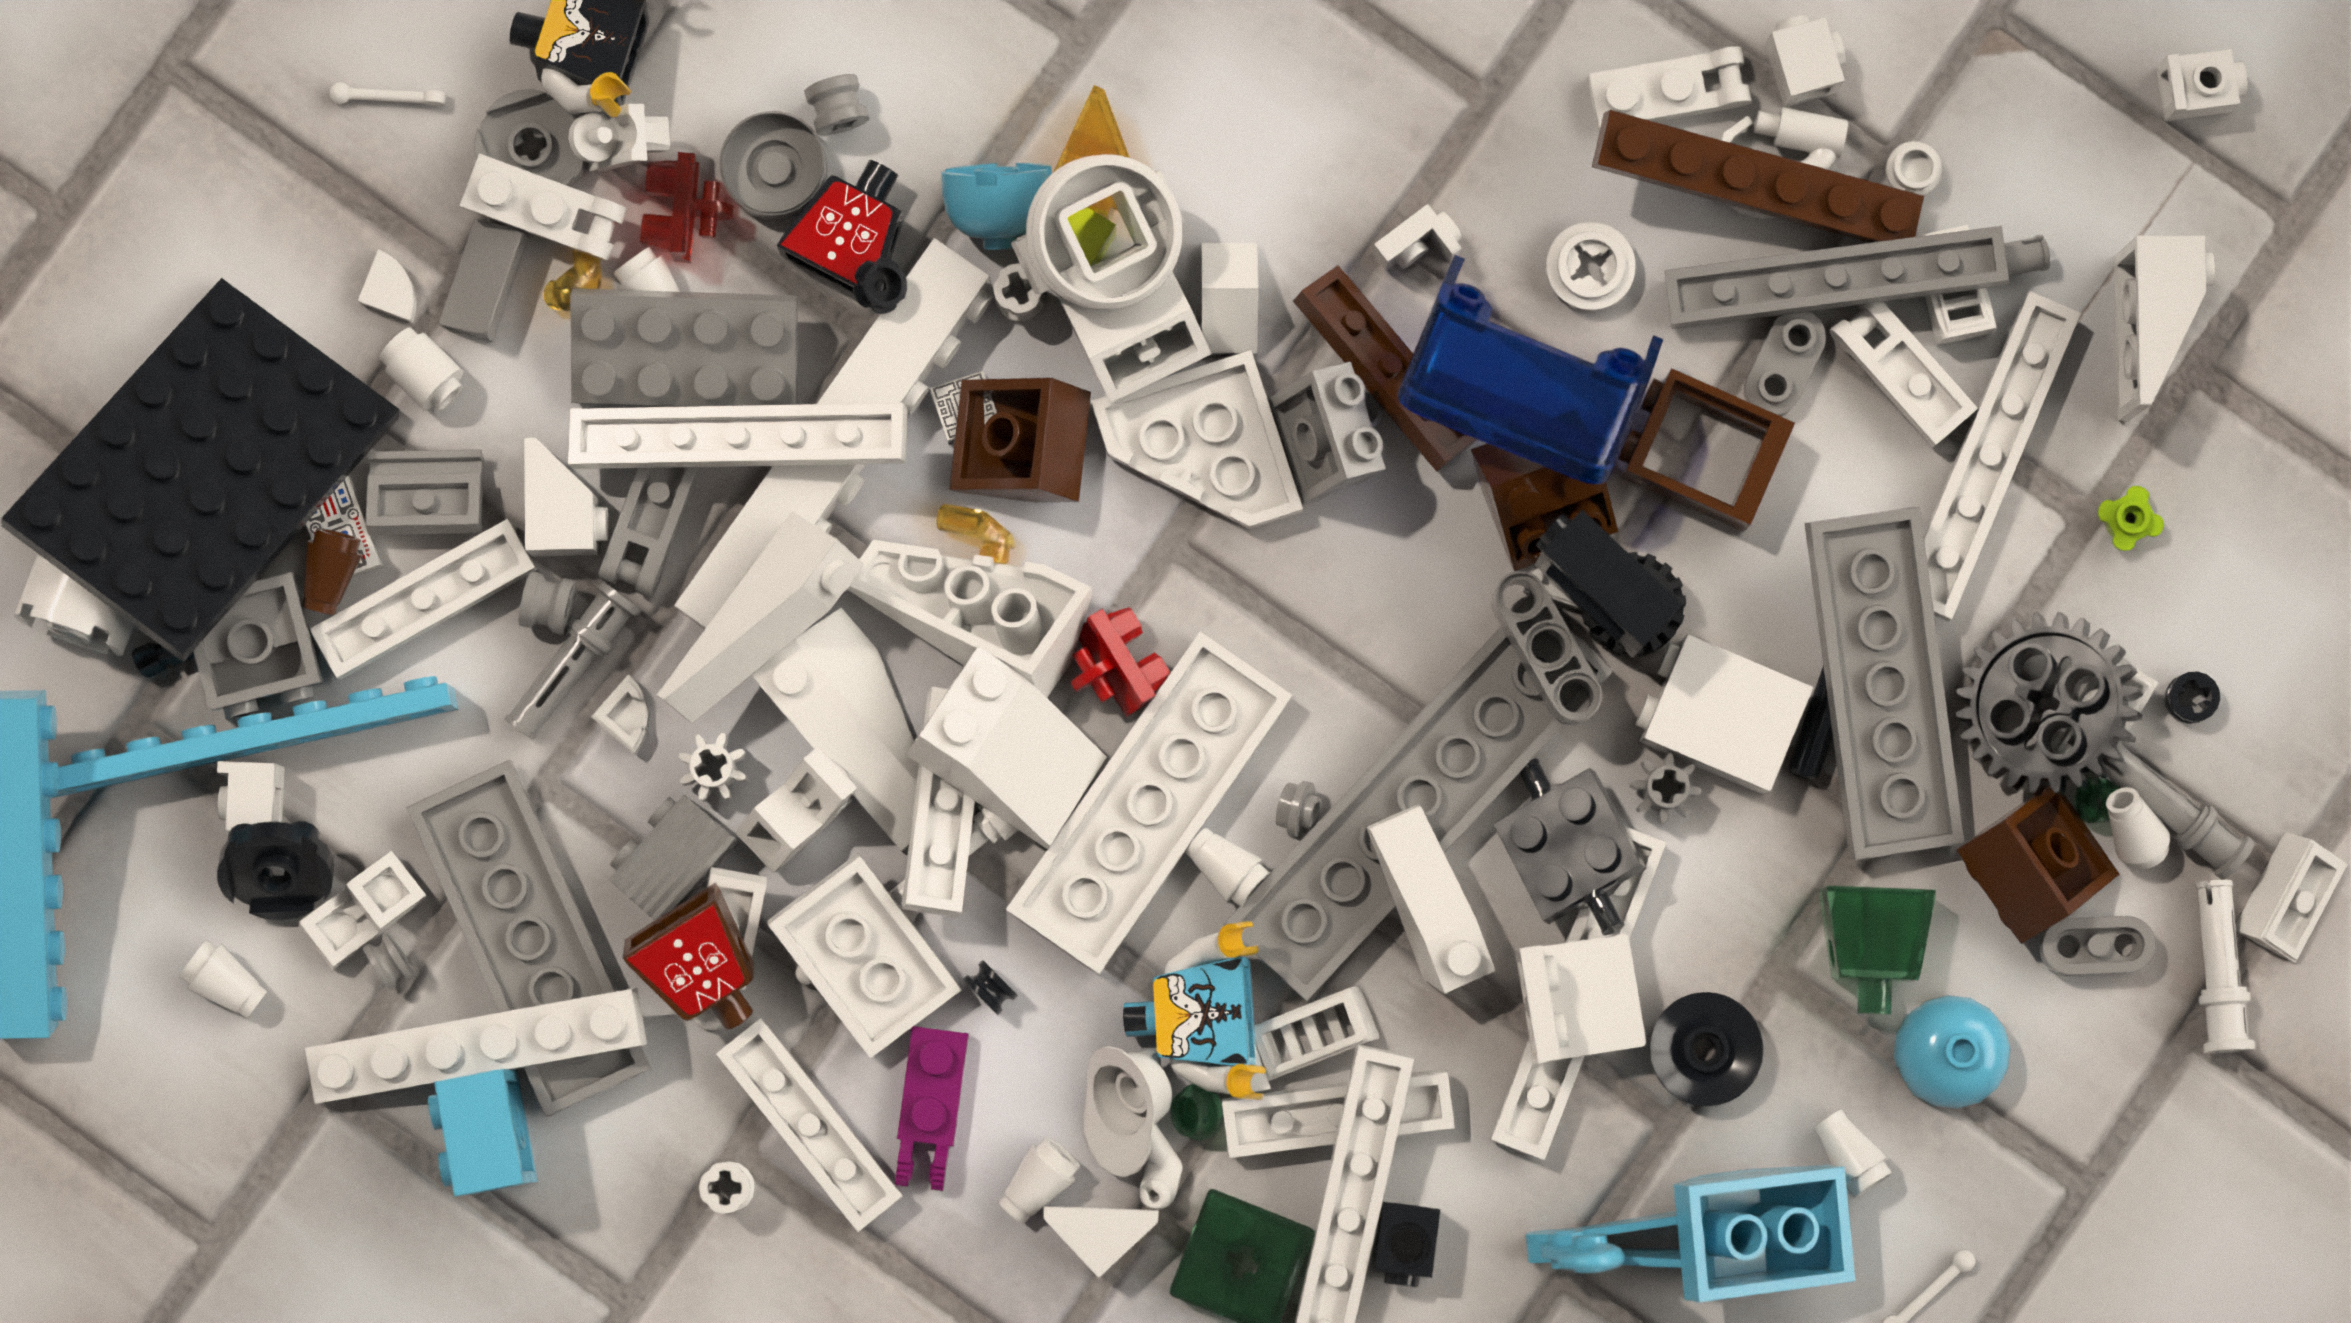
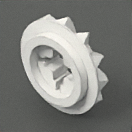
M1582 222L1568 227L1553 241L1548 251L1545 272L1551 284L1553 294L1558 295L1571 308L1595 312L1616 304L1627 293L1635 275V256L1627 239L1615 228L1599 222ZM1575 248H1578L1581 254L1585 253L1589 259H1594L1598 256L1601 258L1607 253L1610 255L1605 259L1604 264L1599 270L1604 286L1599 281H1595L1590 275L1582 279L1579 277L1575 281L1571 279L1575 276L1576 271L1581 265L1578 258L1579 253Z

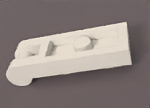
M1739 46L1727 47L1711 53L1590 73L1587 80L1597 132L1600 131L1603 114L1609 110L1659 122L1728 110L1750 104L1752 100L1749 85L1743 84L1740 67L1745 65L1742 48ZM1718 72L1721 89L1706 92L1703 75Z
M480 153L460 203L462 209L604 261H608L614 246L609 241L615 224H622L627 211L626 207L610 200L585 193ZM581 211L595 215L588 235L574 230Z
M1884 302L1859 305L1860 311L1849 321L1841 319L1829 330L1832 338L1842 350L1852 356L1933 448L1978 409L1977 406ZM1874 328L1879 329L1887 338L1876 349H1873L1863 338Z

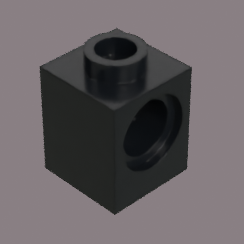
M1382 1201L1373 1270L1385 1272L1384 1283L1418 1287L1419 1276L1432 1278L1441 1209ZM1410 1228L1416 1231L1421 1238V1251L1411 1261H1399L1391 1253L1390 1241L1398 1230Z

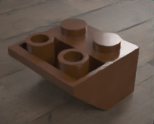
M1576 410L1471 449L1484 498L1514 571L1535 564L1542 552L1536 544L1541 540L1540 537L1563 513L1572 521L1583 510L1609 535L1619 532L1597 446Z

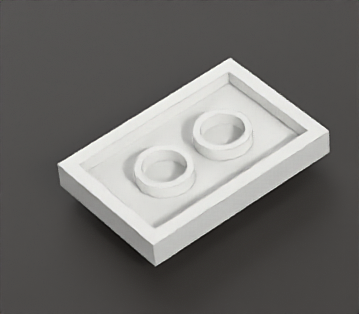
M859 853L767 920L768 926L870 1058L961 991L960 985Z

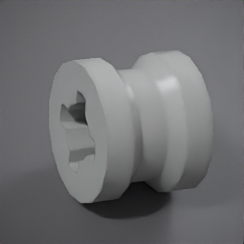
M843 74L818 81L804 90L807 103L814 106L817 114L814 120L817 135L824 136L845 132L859 127L869 120L867 107L860 104L857 97V92L860 89L857 75Z
M531 571L522 594L519 625L533 628L540 624L548 626L555 634L565 635L567 633L566 630L569 628L567 624L570 622L574 610L577 582L565 578L558 583L548 581L542 573Z

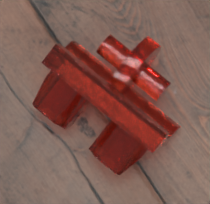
M678 152L677 161L665 160L648 162L645 183L647 195L674 197L672 216L643 214L640 242L643 247H650L661 252H669L674 262L691 263L695 218H700L699 237L714 239L716 236L717 220H730L734 216V206L719 201V182L704 181L702 199H697L700 163L695 161V153Z

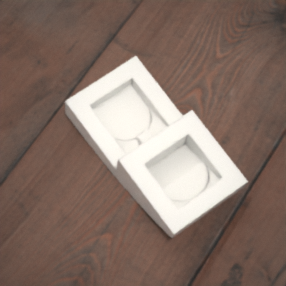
M391 851L346 883L344 890L299 921V927L330 968L334 970L413 909L426 897V894Z

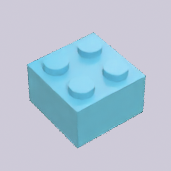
M499 1069L434 1082L436 1095L428 1096L429 1113L434 1130H443L446 1151L438 1153L439 1170L443 1185L445 1187L453 1186L454 1196L473 1195L538 1182L518 1070Z

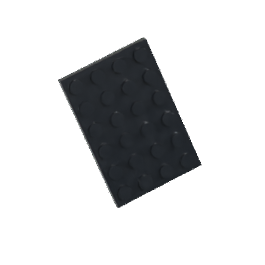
M221 278L2 516L1 525L17 539L184 662L397 421L400 409Z

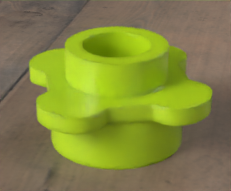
M2132 486L2127 490L2125 496L2115 501L2105 500L2098 507V518L2100 521L2105 522L2106 530L2112 537L2113 546L2120 551H2129L2134 548L2136 541L2146 536L2156 537L2163 531L2164 520L2160 515L2154 514L2148 502L2149 492L2144 487ZM2128 513H2132L2136 517L2133 524L2126 521Z

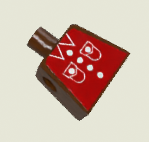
M716 883L625 939L623 959L626 964L681 1019L685 1021L692 1020L711 1008L726 1030H730L742 1024L753 1013L754 1010L744 998L740 989L754 979V963L722 892Z

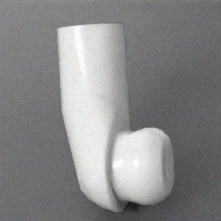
M1157 1124L1153 1129L1152 1145L1140 1185V1199L1151 1210L1163 1209L1173 1202L1183 1170L1181 1160Z

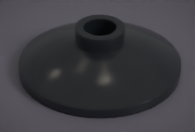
M1694 993L1674 1001L1658 1017L1650 1036V1061L1656 1077L1673 1096L1693 1105L1715 1106L1739 1097L1754 1082L1763 1060V1039L1754 1017L1739 1002L1719 993ZM1701 1038L1708 1039L1714 1046L1712 1057L1706 1061L1698 1059L1694 1054V1045Z

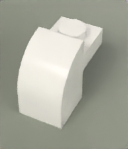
M817 747L800 762L781 787L752 810L735 833L774 874L802 851L840 815L852 801L850 796L857 787L849 780L845 770Z

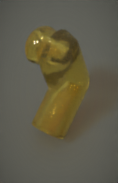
M943 503L939 508L937 514V528L939 531L974 537L983 542L979 555L993 557L994 563L1007 564L1009 562L1010 549H1015L1013 534L990 514L983 510Z

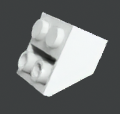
M1136 244L1091 266L1092 271L1139 249L1141 244ZM1173 271L1164 284L1152 295L1136 304L1123 308H1086L1068 302L1058 296L1092 371L1110 404L1212 354Z

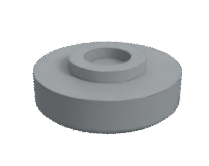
M766 111L747 117L731 130L724 141L720 153V174L729 196L741 209L758 218L779 220L801 213L826 180L827 160L818 135L805 121L789 113Z

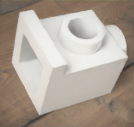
M2232 49L2179 56V54L2167 55L2156 67L2164 121L2231 113L2240 104L2239 96L2246 95L2248 80L2245 65L2243 62L2234 63ZM2211 72L2215 88L2203 86L2199 78L2200 73Z
M218 761L217 773L228 777V786H221L218 794V817L220 820H226L225 830L230 831L232 827L242 823L282 822L285 767L275 763Z

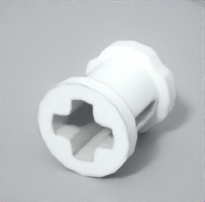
M1020 263L1008 265L999 272L998 279L993 286L996 306L1000 313L1010 321L1019 323L1030 321L1038 316L1043 309L1045 294H1035L1033 289L1028 291V302L1020 305L1015 297L1006 299V297L1011 295L1010 285L1014 282H1020L1024 289L1032 288Z
M716 1163L701 1177L699 1184L700 1197L714 1212L726 1214L740 1211L753 1198L755 1191L754 1178L750 1171L740 1163ZM724 1171H730L732 1181L741 1182L742 1186L741 1193L731 1196L730 1204L724 1203L723 1194L713 1192V1183L723 1180Z

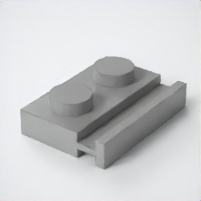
M481 449L369 452L368 460L370 465L367 477L365 522L369 535L481 533L483 502L482 466H484V457Z

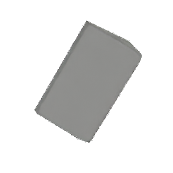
M477 219L474 220L439 325L493 342L528 241V236L524 231Z

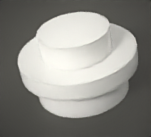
M1915 141L1906 142L1894 149L1888 157L1885 167L1886 178L1891 187L1925 196L1939 183L1942 176V163L1936 151L1929 145Z

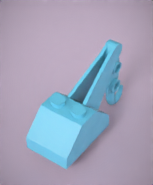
M1814 1165L1752 1168L1699 1175L1674 1184L1676 1211L1577 1228L1540 1230L1525 1233L1528 1263H1551L1552 1269L1575 1270L1576 1273L1607 1271L1620 1265L1681 1268L1684 1300L1694 1302L1855 1281L1845 1166ZM1677 1225L1680 1249L1619 1248L1615 1244L1607 1243V1235Z

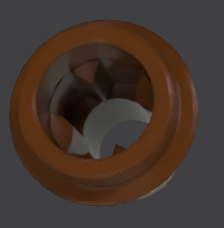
M316 528L314 539L307 540L303 594L305 597L302 607L319 613L336 614L337 606L340 604L363 554L358 552L361 539L329 529Z

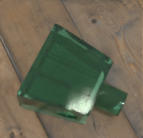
M1825 886L1820 888L1819 898L1831 977L1834 980L1858 981V1014L1891 1015L1892 982H1915L1919 980L1936 890Z

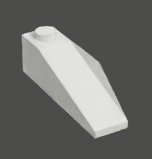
M792 511L666 681L657 696L693 723L830 611L842 593L850 587L854 577L864 563L839 540Z
M873 540L859 559L864 565L847 589L962 665L966 664L978 646L1026 677L1046 698H1048L1071 664L1072 655L1074 654L1093 594L1092 587L1044 564L1025 562L1024 567L994 563L993 557L974 555L973 560L941 555L939 550L934 548Z
M840 608L800 634L751 676L815 750L819 747L831 760L837 762L845 770L849 780L857 787L853 793L854 797L902 852L909 846L919 768V763L905 755L913 744L914 739L879 651L847 613Z

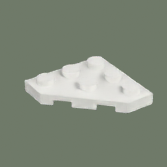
M1252 350L1164 377L1111 404L1107 396L1091 401L1109 458L1248 529L1303 511Z

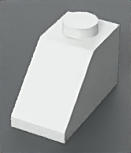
M524 438L525 551L532 557L600 555L599 541H608L609 539L608 508L599 507V499L536 438Z

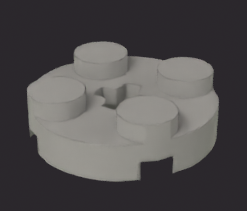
M535 89L514 91L496 100L486 111L487 116L481 122L480 129H477L474 139L476 160L480 153L572 187L574 183L583 177L585 161L574 154L568 139L569 129L572 123L579 117L577 114L568 113L546 92ZM527 133H533L537 140L546 139V147L540 150V157L536 160H530L527 155H517L516 148L524 145L523 135Z

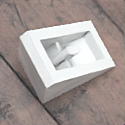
M1257 243L1201 244V331L1212 353L1211 355H1237L1252 350L1253 355H1257Z
M1044 1206L1043 1218L1099 1278L1158 1223V1210Z

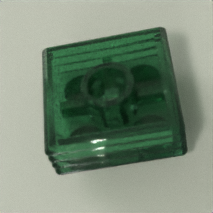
M1210 1189L1207 1192L1170 1286V1295L1237 1323H1280L1315 1232L1311 1227L1216 1189ZM1243 1245L1252 1248L1251 1258L1258 1262V1267L1255 1272L1245 1271L1241 1278H1236L1231 1275L1233 1266L1225 1261L1229 1251L1239 1253Z

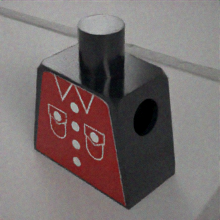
M869 160L855 186L837 176L831 175L781 237L777 244L780 255L853 293L854 286L857 285L854 275L862 263L865 261L876 262L878 258H892L904 219L901 210L885 202L898 178V174L883 164ZM881 280L876 281L875 288L878 291H881L883 282Z

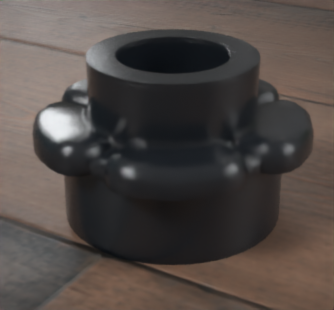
M878 258L876 262L865 261L855 272L854 278L857 281V285L854 286L853 293L857 302L864 308L870 307L878 314L889 313L906 296V277L898 264L891 259ZM878 280L884 283L882 291H878L875 288V283Z

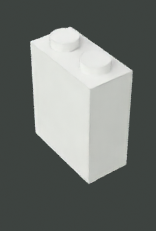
M1689 634L1681 640L1679 646L1670 643L1657 671V674L1666 677L1658 698L1648 694L1635 726L1644 729L1639 743L1665 754L1673 753L1676 759L1688 764H1694L1695 767L1761 795L1770 792L1813 687Z

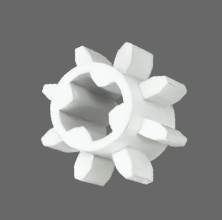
M721 733L718 736L716 744H707L699 734L696 735L695 742L698 749L692 755L679 753L678 758L689 764L691 772L684 775L680 779V783L683 786L692 785L695 782L701 784L698 796L699 800L706 802L709 798L711 790H719L725 799H732L728 786L732 784L734 779L740 782L748 780L745 774L737 771L736 762L742 760L747 755L743 749H737L728 753L725 750L728 744V736L725 733ZM709 754H713L718 760H727V764L720 768L722 778L718 781H714L708 775L700 777L699 771L706 767L704 758Z

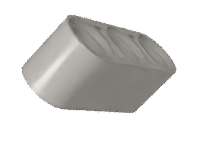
M1528 571L1508 573L1499 581L1492 594L1491 606L1495 617L1552 716L1565 725H1578L1586 722L1598 711L1602 703V689L1599 681L1539 578ZM1512 585L1526 587L1532 593L1534 599L1532 609L1525 613H1515L1509 610L1503 599L1504 590ZM1541 634H1549L1555 637L1561 646L1560 658L1552 663H1544L1538 660L1533 655L1531 649L1533 638ZM1569 683L1583 686L1589 695L1587 709L1579 713L1565 709L1559 698L1562 686Z

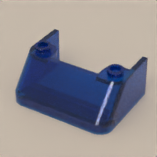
M1454 255L1399 387L1397 397L1400 403L1406 409L1421 417L1576 480L1589 484H1602L1608 481L1651 378L1664 339L1653 335L1643 358L1630 349L1620 347L1602 351L1598 354L1595 363H1591L1490 322L1489 318L1492 313V307L1485 299L1483 292L1469 284H1455L1465 258Z

